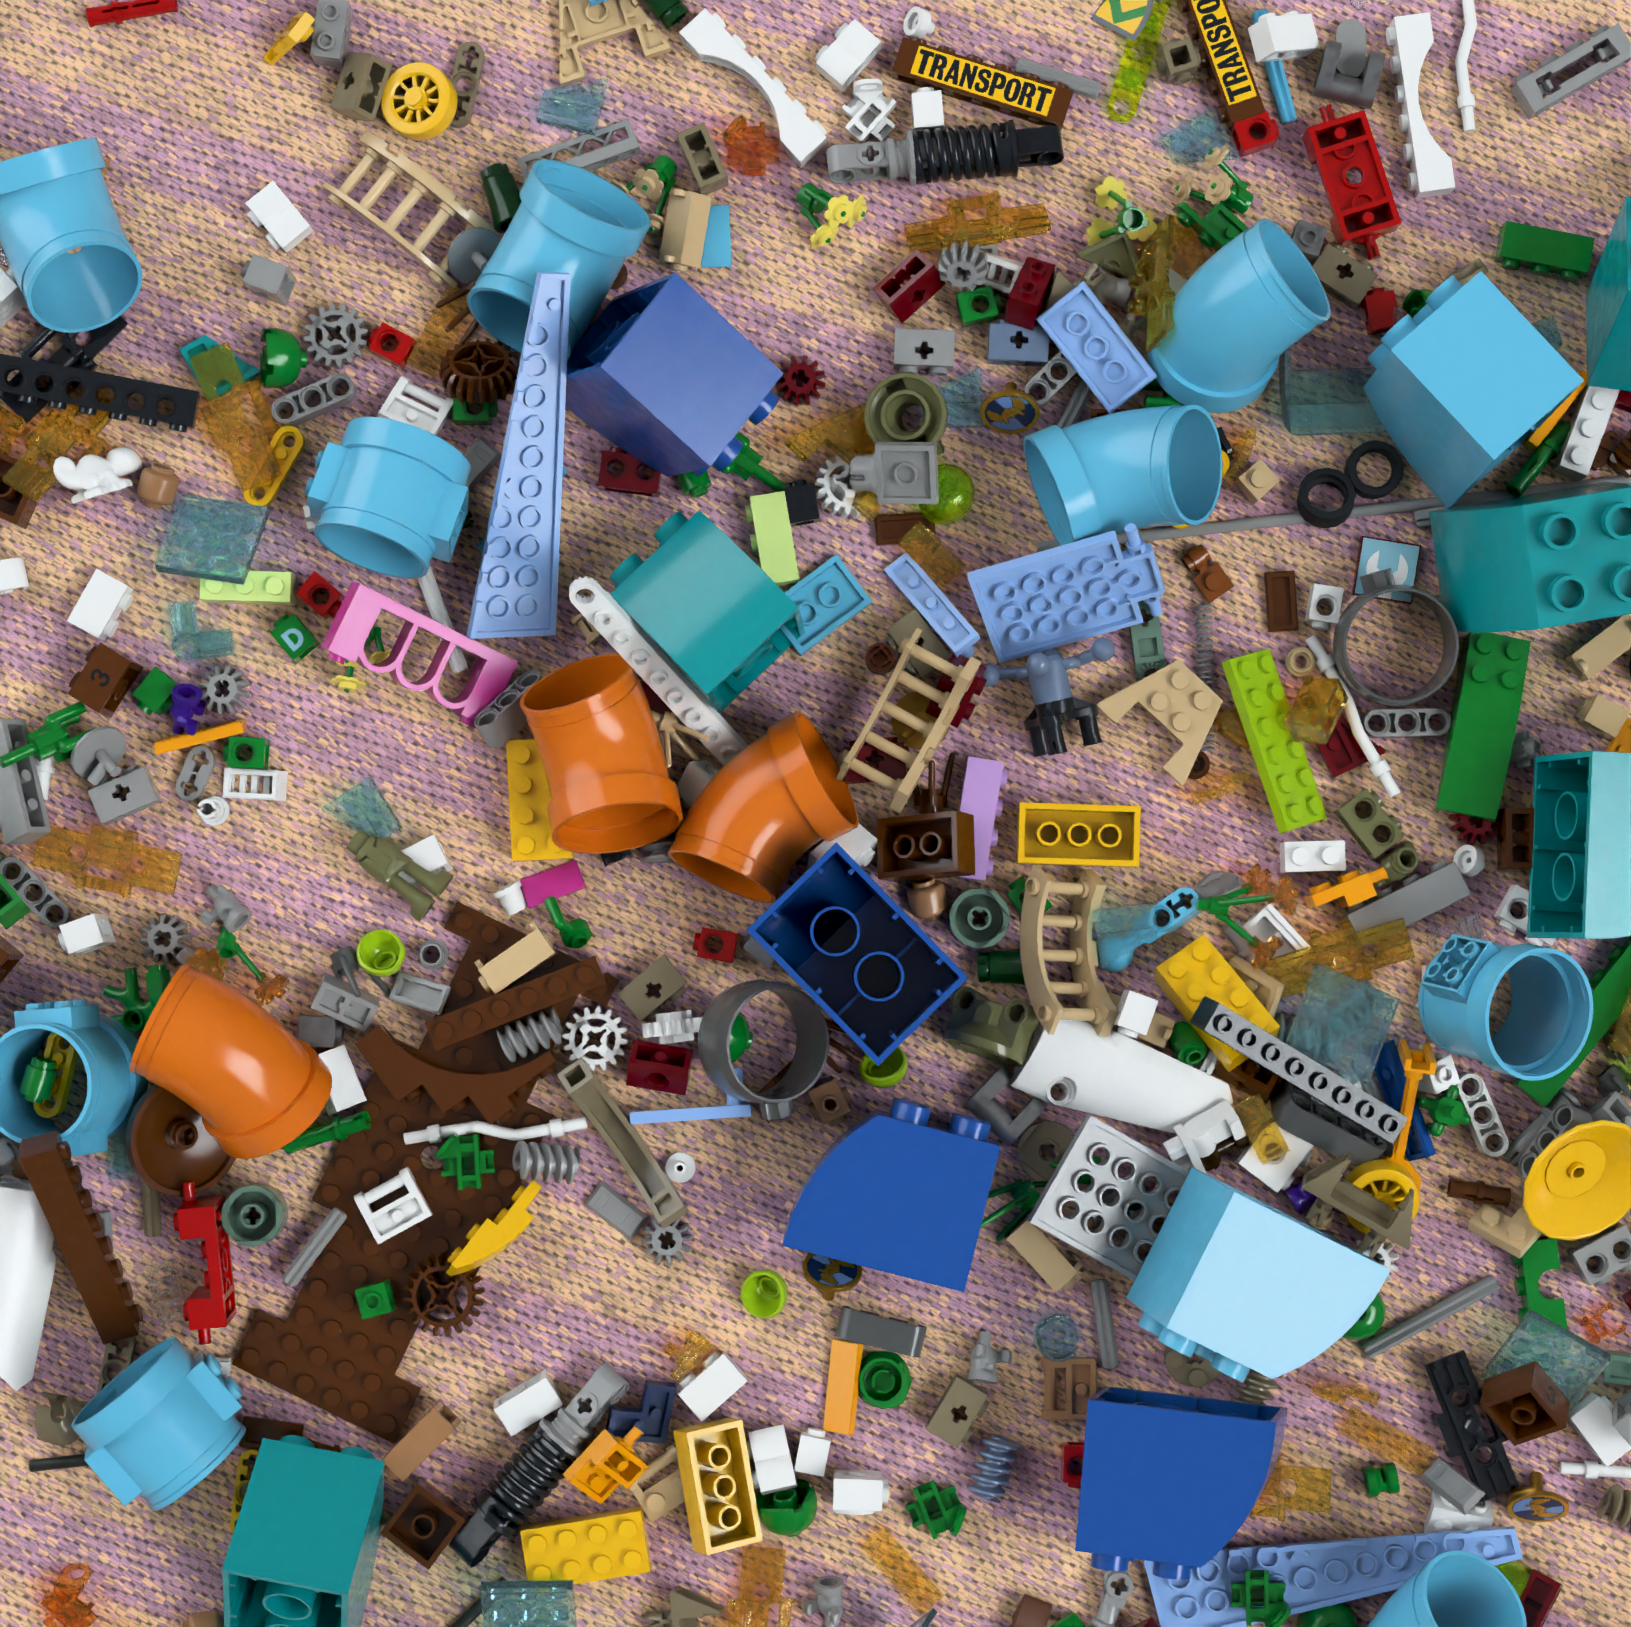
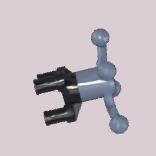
M1099 638L1093 642L1091 649L1072 657L1063 658L1058 650L1049 649L1044 651V653L1036 652L1031 654L1027 659L1026 667L997 668L990 663L983 664V666L987 667L983 678L987 679L985 687L994 686L998 680L1029 679L1035 709L1024 720L1025 730L1029 731L1034 757L1067 752L1061 725L1064 724L1063 721L1073 718L1079 721L1083 746L1102 742L1096 718L1099 715L1097 705L1072 696L1067 670L1080 667L1094 660L1108 661L1113 657L1115 647L1109 639Z

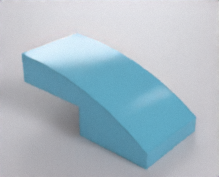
M711 205L702 254V268L732 267L729 205Z

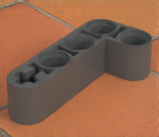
M1285 1080L1279 1084L1270 1098L1273 1118L1279 1127L1336 1157L1348 1152L1351 1153L1350 1164L1355 1167L1368 1161L1377 1160L1387 1149L1384 1139L1347 1117L1312 1100L1309 1094Z

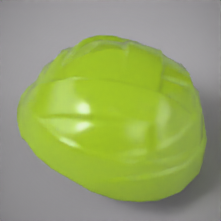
M378 929L367 933L360 940L356 956L359 965L364 971L378 977H387L399 971L406 951L403 942L397 935L388 930Z
M899 1046L879 1066L865 1052L862 1056L864 1062L862 1064L859 1063L861 1077L876 1088H889L896 1085L905 1077L908 1068L907 1056Z
M770 1269L756 1270L746 1277L741 1287V1300L750 1314L758 1318H772L785 1307L788 1296L787 1285L778 1273Z

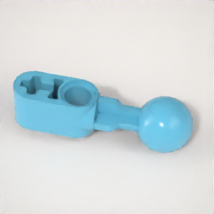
M1189 887L1179 888L1154 905L1146 915L1134 923V928L1124 936L1109 934L1101 938L1097 943L1099 965L1109 972H1119L1127 968L1133 959V950L1143 943L1150 945L1163 935L1174 932L1200 914L1201 911L1196 910L1197 898H1203L1202 895ZM1185 896L1193 898L1190 901L1192 905L1191 908L1183 906L1186 903L1184 899ZM1171 905H1173V906H1175V907H1177V908H1179V909H1177V910L1175 911L1173 908H1171ZM1167 911L1170 916L1169 923L1164 927H1159L1157 917L1161 912Z

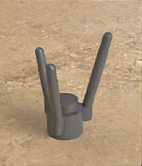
M347 946L330 955L333 962L331 968L336 978L343 980L344 976L347 977L355 996L359 998L361 993L352 974L359 969L357 956L352 946ZM368 973L380 989L389 997L391 990L378 976Z
M1613 1063L1596 1078V1081L1600 1084L1596 1089L1603 1097L1609 1095L1610 1092L1617 1091L1620 1093L1623 1091L1631 1099V1089L1627 1086L1628 1082L1631 1084V1076L1621 1066L1618 1068Z

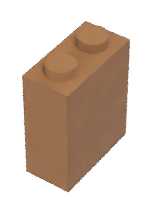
M439 1400L381 1460L385 1461V1472L392 1479L397 1480L399 1478L404 1482L456 1429L461 1420Z

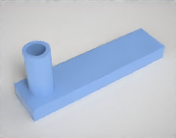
M905 552L884 569L890 580L912 606L916 608L956 657L962 655L970 658L974 655L975 648L973 644L980 640L979 634L908 552Z
M735 1068L734 1070L738 1078L743 1083V1068ZM726 1093L727 1105L632 1111L630 1112V1124L752 1116L751 1104H745V1101L736 1099Z

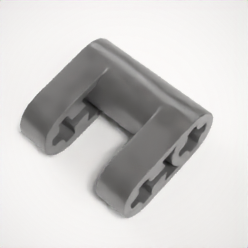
M1327 40L1319 64L1312 96L1371 109L1383 70L1386 53L1370 50L1362 79L1335 73L1342 43Z
M1003 1063L964 1105L978 1119L988 1121V1124H991L990 1130L1008 1147L1043 1112L1047 1105L1042 1100L1032 1097L1014 1116L994 1096L1014 1075Z

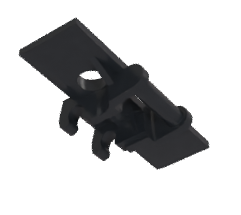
M119 316L102 327L89 330L92 340L87 346H79L77 344L76 337L80 332H65V335L60 340L63 345L47 360L42 358L38 361L94 371L99 365L93 359L128 323ZM45 327L23 349L20 347L16 352L22 358L34 360L32 357L58 331ZM19 371L8 382L11 387H17L21 384L23 380L21 372ZM49 377V383L46 387L38 388L40 392L46 393L52 389L53 380L51 377ZM74 382L70 384L68 394L70 395L81 383ZM6 393V398H1L26 424L49 402L37 399L36 404L17 401L18 395Z
M1460 1350L1424 1365L1443 1411L1441 1414L1434 1413L1430 1417L1433 1424L1440 1427L1447 1445L1443 1446L1444 1452L1447 1457L1461 1456L1470 1480L1486 1493L1479 1502L1481 1503L1518 1488L1519 1484L1502 1445V1442L1509 1439L1487 1413L1486 1415L1494 1436L1486 1438L1474 1408V1404L1481 1401L1483 1387L1479 1388L1465 1351ZM1458 1389L1466 1390L1465 1400L1461 1404L1455 1405L1452 1401L1453 1393ZM1487 1446L1490 1448L1492 1454L1488 1462L1479 1463L1476 1460L1475 1453L1479 1447Z

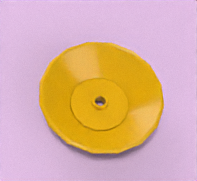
M1598 1120L1576 1125L1553 1139L1534 1160L1524 1182L1523 1207L1531 1225L1548 1238L1573 1241L1595 1236L1619 1222L1631 1209V1128L1625 1123Z

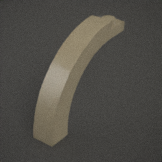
M581 1057L559 1072L557 1076L567 1093L588 1117L616 1155L663 1229L689 1212L681 1200L679 1192L634 1125L630 1124V1120L585 1060Z

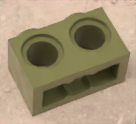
M1364 789L1334 811V813L1368 857L1375 859L1404 836L1400 832L1402 826L1392 814L1388 816L1382 809L1384 803L1375 791L1369 792L1368 789ZM1358 802H1362L1368 807L1369 812L1365 819H1361L1355 814V806ZM1377 826L1383 827L1387 832V838L1383 843L1376 841L1373 836L1374 829Z

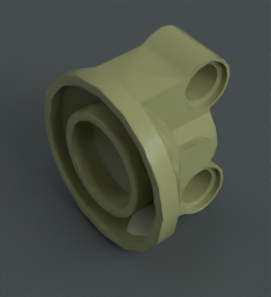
M906 372L891 375L877 384L867 398L864 412L866 430L874 444L877 442H937V455L944 453L941 437L946 430L948 410L946 399L937 385L922 375ZM920 406L924 413L923 423L915 431H909L902 423V415L908 407Z
M969 986L959 988L953 996V1010L942 1040L965 1052L998 1063L1022 1067L1033 1032L1040 1025L1033 1007L1020 999L1011 1000L1006 1006L989 1002L986 996ZM974 999L973 1004L969 1007L970 1002ZM1025 1012L1024 1017L1020 1020L1021 1014Z

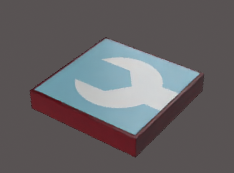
M1361 536L1351 595L1359 596L1364 593L1360 580L1361 576L1388 568L1392 570L1395 585L1415 587L1421 545ZM1392 591L1373 599L1411 605L1413 596L1404 592Z

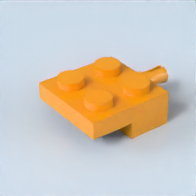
M1384 867L1359 874L1358 870L1350 871L1337 876L1338 883L1331 885L1330 881L1308 888L1310 894L1304 896L1308 908L1320 906L1334 899H1337L1340 908L1350 907L1377 896L1373 884L1388 879V875Z
M634 1425L621 1438L615 1437L604 1429L586 1450L573 1461L563 1475L570 1483L601 1505L620 1484L629 1489L649 1467L632 1448L634 1443L644 1433Z

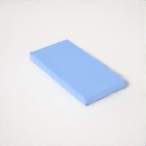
M1084 281L1036 319L1109 414L1113 413L1158 377Z

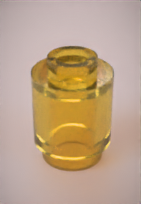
M1235 707L1231 711L1225 709L1215 722L1219 725L1216 731L1238 748L1242 746L1248 750L1250 746L1237 709Z

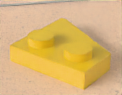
M307 12L296 14L262 59L270 66H273L293 46L300 42L304 43L314 31L311 25L316 19Z

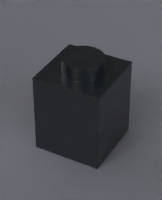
M807 480L790 482L789 487L784 488L791 527L820 522L814 483L807 484Z

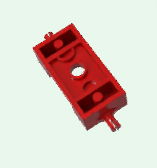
M1331 104L1326 105V107L1322 106L1319 108L1324 123L1308 127L1302 139L1311 165L1317 164L1333 213L1330 224L1337 245L1344 248L1353 244H1364L1368 260L1377 259L1381 255L1375 240L1382 235L1395 232L1402 222L1365 110L1335 119ZM1348 170H1357L1361 174V182L1358 184L1349 183L1346 179V172Z
M189 1180L181 1182L184 1200H182V1205L177 1209V1213L173 1215V1225L175 1231H179L180 1240L205 1238V1241L201 1242V1255L203 1259H207L208 1271L204 1272L205 1285L198 1286L186 1300L187 1303L183 1304L184 1320L189 1321L190 1330H198L199 1345H205L212 1342L210 1328L227 1327L235 1316V1288L229 1234L224 1230L221 1221L225 1194L196 1197L195 1181Z

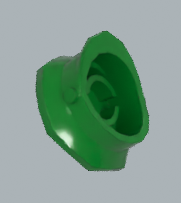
M886 1351L870 1352L861 1360L858 1396L868 1405L880 1409H892L903 1404L912 1383L910 1370L906 1362L897 1353Z

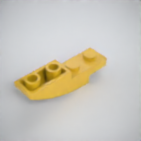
M533 1180L527 1188L521 1185L511 1198L515 1203L509 1211L504 1207L493 1222L487 1218L481 1226L476 1223L465 1237L469 1240L467 1245L463 1249L458 1246L447 1261L451 1265L446 1273L450 1276L465 1273L483 1265L507 1249L532 1222L534 1216L528 1213L526 1209L538 1195L542 1186Z

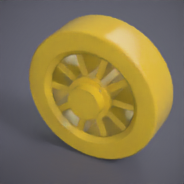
M424 62L409 63L397 69L388 78L381 99V109L387 123L402 136L416 141L428 140L441 134L452 122L457 110V93L452 81L437 67ZM412 80L413 87L408 88L406 84ZM402 88L406 91L404 96L398 95ZM395 104H403L395 109Z
M1388 1160L1368 1161L1353 1169L1345 1179L1385 1202L1394 1210L1399 1205V1201L1404 1200L1409 1190H1414L1412 1221L1415 1218L1420 1204L1418 1189L1411 1174L1400 1164ZM1345 1214L1349 1223L1358 1231L1367 1234L1371 1229Z

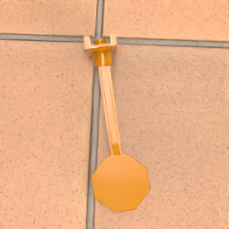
M1400 1039L1398 1053L1405 1070L1404 1076L1406 1077L1400 1113L1408 1117V1120L1393 1144L1391 1155L1385 1156L1381 1160L1398 1163L1408 1170L1415 1181L1419 1193L1422 1178L1404 1156L1419 1080L1422 1079L1423 1073L1435 1075L1437 1062L1430 1043L1424 1042L1421 1051L1409 1049L1406 1040Z

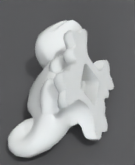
M118 447L112 449L107 454L106 459L94 454L85 455L79 460L77 466L71 459L60 456L54 462L53 472L61 485L78 491L76 495L71 497V502L74 504L133 486L131 480L119 477L140 470L142 468V460L133 449Z

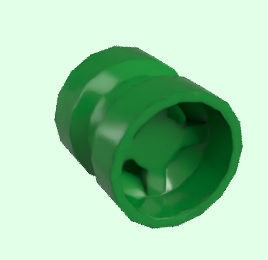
M1393 1462L1384 1463L1382 1467L1378 1468L1372 1465L1362 1468L1368 1497L1378 1496L1380 1492H1388L1389 1494L1399 1493V1479Z

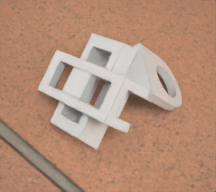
M862 79L854 82L852 92L854 99L847 106L844 104L841 107L843 113L851 119L845 126L846 130L861 143H864L869 136L873 137L877 142L883 141L895 127V124L887 116L895 108L896 101L892 99L890 102L882 95L883 82L880 79Z

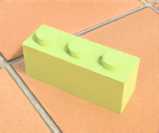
M785 491L750 496L751 504L745 505L748 523L754 522L756 534H750L752 552H759L760 563H757V565L777 586L798 583L799 574Z
M201 569L200 600L205 603L295 606L296 575L292 572Z

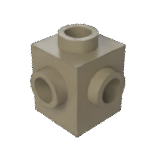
M1189 37L1183 40L1177 38L1164 43L1155 62L1157 71L1160 76L1165 77L1166 84L1175 82L1176 85H1181L1193 79L1192 76H1195L1201 64V59L1197 47H1193ZM1179 61L1182 65L1174 66L1173 62Z

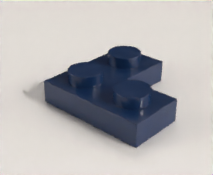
M645 1380L640 1408L610 1405L605 1429L615 1437L623 1438L636 1425L644 1433L637 1441L665 1444L677 1389L675 1383Z

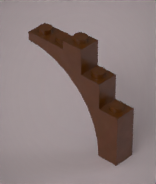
M384 1025L377 1026L355 1043L356 1047L397 1102H401L404 1099L407 1103L411 1102L423 1093L420 1087L424 1086L443 1114L450 1110L455 1114L469 1104L466 1098L470 1097L489 1125L496 1121L501 1125L515 1114L512 1112V1109L517 1104L510 1095L513 1093L516 1097L522 1095L532 1087L529 1081L537 1075L541 1079L549 1075L556 1069L553 1064L559 1060L553 1051L550 1050L533 1061L510 1070L486 1074L463 1073L439 1067L416 1056L400 1044Z

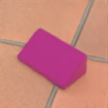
M576 860L520 880L528 908L530 909L544 904V900L548 897L553 896L558 899L586 888Z

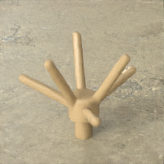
M651 710L655 724L659 726L658 731L663 732L667 768H670L672 765L670 736L693 761H698L699 757L676 733V730L704 741H709L710 737L679 723L681 720L673 711L671 713L665 711L664 714H660Z

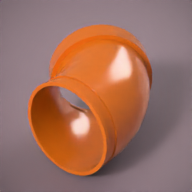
M602 654L568 664L546 675L523 694L520 699V707L527 717V723L538 748L552 798L548 804L547 811L552 841L556 846L570 852L584 854L626 851L661 840L673 833L681 825L683 814L678 787L669 778L662 744L648 700L638 675L620 654Z
M796 711L771 724L768 727V734L734 756L704 787L688 810L675 835L676 839L669 848L668 855L676 864L700 879L738 896L762 903H774L778 899L779 890L784 885L791 869L810 847L822 839L830 842L858 827V815L844 778L842 781L836 779L840 768L836 765L837 763L817 729L803 713Z
M184 963L178 969L158 1000L138 1040L129 1066L130 1072L145 1077L146 1080L162 1087L202 1116V1122L206 1131L221 1149L229 1156L239 1159H251L270 1154L300 1136L322 1112L332 1088V1075L329 1068L307 1042L296 1039L275 1017L240 991L204 971L200 972L194 969L193 966Z

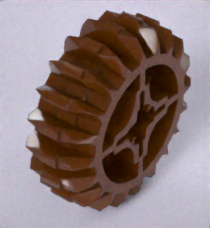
M477 338L476 342L465 340L464 345L455 344L454 350H447L446 356L441 358L440 380L442 381L444 392H448L450 398H458L459 403L469 401L471 406L474 403H481L483 406L485 402L495 404L496 399L506 400L507 394H514L519 361L516 352L511 351L510 346H502L501 341L491 343L490 338L486 341H479Z
M442 1253L436 1255V1264L428 1256L424 1259L427 1268L417 1263L414 1268L419 1275L414 1273L407 1275V1278L414 1284H405L403 1286L404 1291L412 1293L403 1297L402 1301L403 1303L412 1302L413 1306L406 1309L405 1312L407 1315L414 1311L417 1313L418 1316L412 1320V1323L415 1325L422 1319L425 1322L421 1329L423 1332H426L430 1325L434 1326L433 1336L439 1335L441 1327L444 1328L446 1337L451 1335V1326L454 1327L457 1333H461L463 1331L461 1321L470 1327L473 1321L469 1314L474 1317H478L481 1314L474 1305H484L485 1300L477 1298L476 1295L484 1293L485 1288H475L474 1284L480 1282L482 1277L478 1275L473 1279L469 1274L476 1269L474 1268L465 1273L458 1274L451 1282H442L438 1278H434L431 1273L439 1270L447 1271L451 1263L448 1261L444 1263ZM423 1280L428 1284L427 1288L431 1292V1299L424 1307L420 1299V1288ZM463 1283L468 1292V1301L465 1309L460 1306L461 1303L456 1297L457 1289ZM454 1285V1288L447 1296L450 1300L449 1302H446V1299L433 1305V1302L438 1299L440 1294L438 1288H441L443 1291L445 1288L448 1289ZM443 1307L450 1313L453 1312L457 1317L440 1319L432 1316L430 1313L436 1308Z

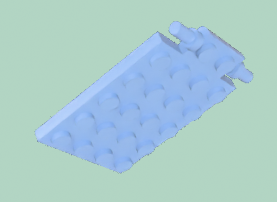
M1127 524L1124 528L1128 539L1126 542L1127 550L1121 551L1116 532L1113 530L967 573L968 581L999 663L1144 623L1138 604L1142 600L1148 604L1152 616L1157 617L1162 614L1163 610L1159 600L1165 592L1163 579L1152 544L1145 545L1144 539L1139 536L1135 524Z

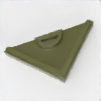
M1126 231L1117 233L1074 253L1076 258L1091 264L1095 262L1101 268L1138 283L1148 281Z

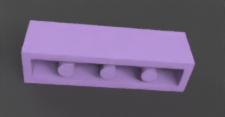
M967 757L959 811L974 815L975 875L959 876L958 878L984 882L986 876L992 875L994 859L989 858L990 846L996 847L999 829L994 828L995 816L1001 817L1003 799H998L1000 787H1006L1008 770L1003 769L1004 762Z

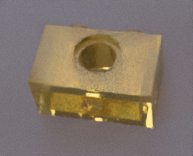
M1306 676L1284 722L1295 742L1328 743L1348 700L1340 680L1337 678Z

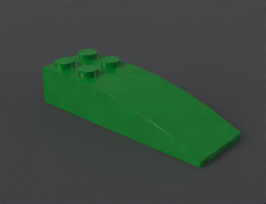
M1469 632L1464 637L1450 716L1451 727L1447 734L1436 810L1496 821L1518 722L1531 641L1489 632Z

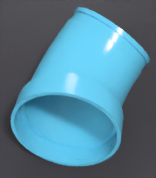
M97 137L50 147L0 162V242L32 316L43 326L59 332H85L112 322L132 305L142 285L141 265L120 223L101 171L107 167ZM82 247V250L76 254L67 253L69 250Z
M544 159L538 160L532 165L519 193L522 202L490 260L478 277L476 285L468 293L467 305L476 321L492 337L501 341L503 345L510 346L511 350L521 354L537 272H567L571 274L568 360L574 347L578 345L604 301L626 258L636 254L651 222L646 211L632 197L607 180L580 167L561 161Z
M1262 218L1252 228L1240 233L1212 255L1195 271L1180 291L1161 308L1148 337L1147 358L1149 365L1158 377L1155 379L1171 397L1184 405H1199L1211 413L1231 412L1244 408L1254 402L1266 389L1277 368L1280 355L1296 341L1311 332L1315 326L1326 322L1330 318L1329 301L1317 274L1296 243L1276 223Z
M1199 405L1158 406L1116 412L1078 422L1061 429L1057 425H1052L1028 434L1023 439L1024 456L1034 491L1059 546L1115 530L1116 535L1125 532V526L1130 523L1135 524L1137 529L1183 524L1199 525L1211 515L1219 497L1223 468L1220 438L1212 417Z
M1455 1550L1436 1556L1413 1574L1387 1600L1367 1627H1527L1520 1598L1509 1580L1484 1558L1470 1552Z

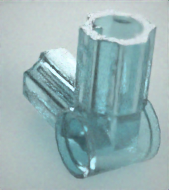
M194 601L175 602L168 605L173 638L172 650L182 662L191 664L197 660L235 655L231 629L199 633ZM191 641L195 644L194 650L190 654L180 653V647L184 642Z

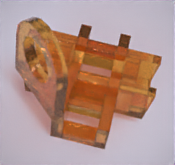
M740 115L725 130L723 142L728 147L727 164L728 166H743L744 177L766 176V165L779 164V140H765V122H760V126H747L746 118ZM748 140H760V141L748 142Z
M71 1563L67 1565L53 1583L54 1588L52 1592L50 1590L45 1592L40 1604L50 1611L42 1622L47 1627H60L53 1621L54 1619L62 1624L61 1627H89L99 1617L91 1610L94 1606L92 1602L86 1605L77 1598L92 1574L91 1568L87 1563ZM81 1569L85 1571L79 1578L68 1577V1574L73 1570Z

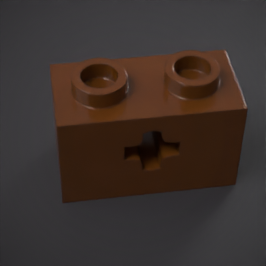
M1535 807L1498 809L1500 813L1497 815L1496 820L1501 823L1499 827H1496L1498 869L1532 868Z
M1249 1058L1230 1072L1227 1071L1218 1059L1215 1063L1214 1075L1265 1105L1282 1079Z

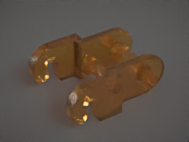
M1608 1302L1606 1306H1601L1594 1310L1596 1313L1594 1316L1582 1318L1584 1321L1580 1323V1326H1586L1592 1337L1589 1340L1590 1343L1596 1342L1598 1344L1601 1342L1600 1339L1608 1335L1612 1338L1626 1330L1625 1324L1618 1326V1329L1615 1328L1610 1331L1601 1319L1602 1313L1614 1306L1612 1302ZM1595 1320L1598 1321L1603 1330L1599 1334H1597L1591 1324Z

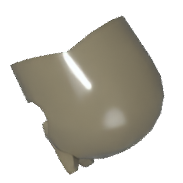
M42 1393L43 1397L48 1398L51 1407L36 1406L35 1427L38 1435L37 1439L59 1446L68 1445L77 1440L79 1436L71 1428V1424L88 1402H78L73 1397L60 1394Z

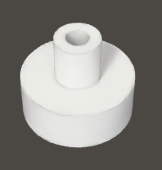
M916 6L907 13L903 28L906 35L923 38L927 33L931 34L934 31L935 24L931 22V14L928 10Z
M1463 845L1456 851L1453 862L1456 863L1461 874L1472 877L1484 869L1485 856L1481 849L1472 845Z
M677 1152L668 1158L665 1169L671 1180L683 1183L693 1177L696 1164L691 1155L685 1152ZM681 1165L683 1170H679L678 1166Z

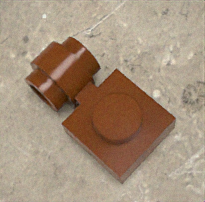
M1202 544L1197 547L1193 545L1184 552L1185 555L1181 560L1190 572L1196 570L1200 573L1192 581L1209 604L1234 587L1218 562L1210 567L1207 566V561L1211 557Z

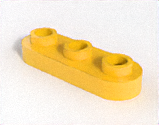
M283 426L276 431L244 486V498L251 506L266 508L274 501L305 447V438L299 429L294 426ZM288 437L295 438L294 446L286 447L285 440ZM273 463L280 464V470L277 473L270 471V466ZM259 488L265 490V496L261 499L255 497V492Z
M54 1032L48 1037L44 1057L57 1062L55 1069L60 1067L62 1069V1076L59 1077L56 1074L50 1098L53 1097L55 1099L54 1107L50 1105V1099H43L41 1104L33 1103L35 1112L43 1118L59 1116L65 1110L79 1055L71 1044L66 1048L64 1045L65 1038Z

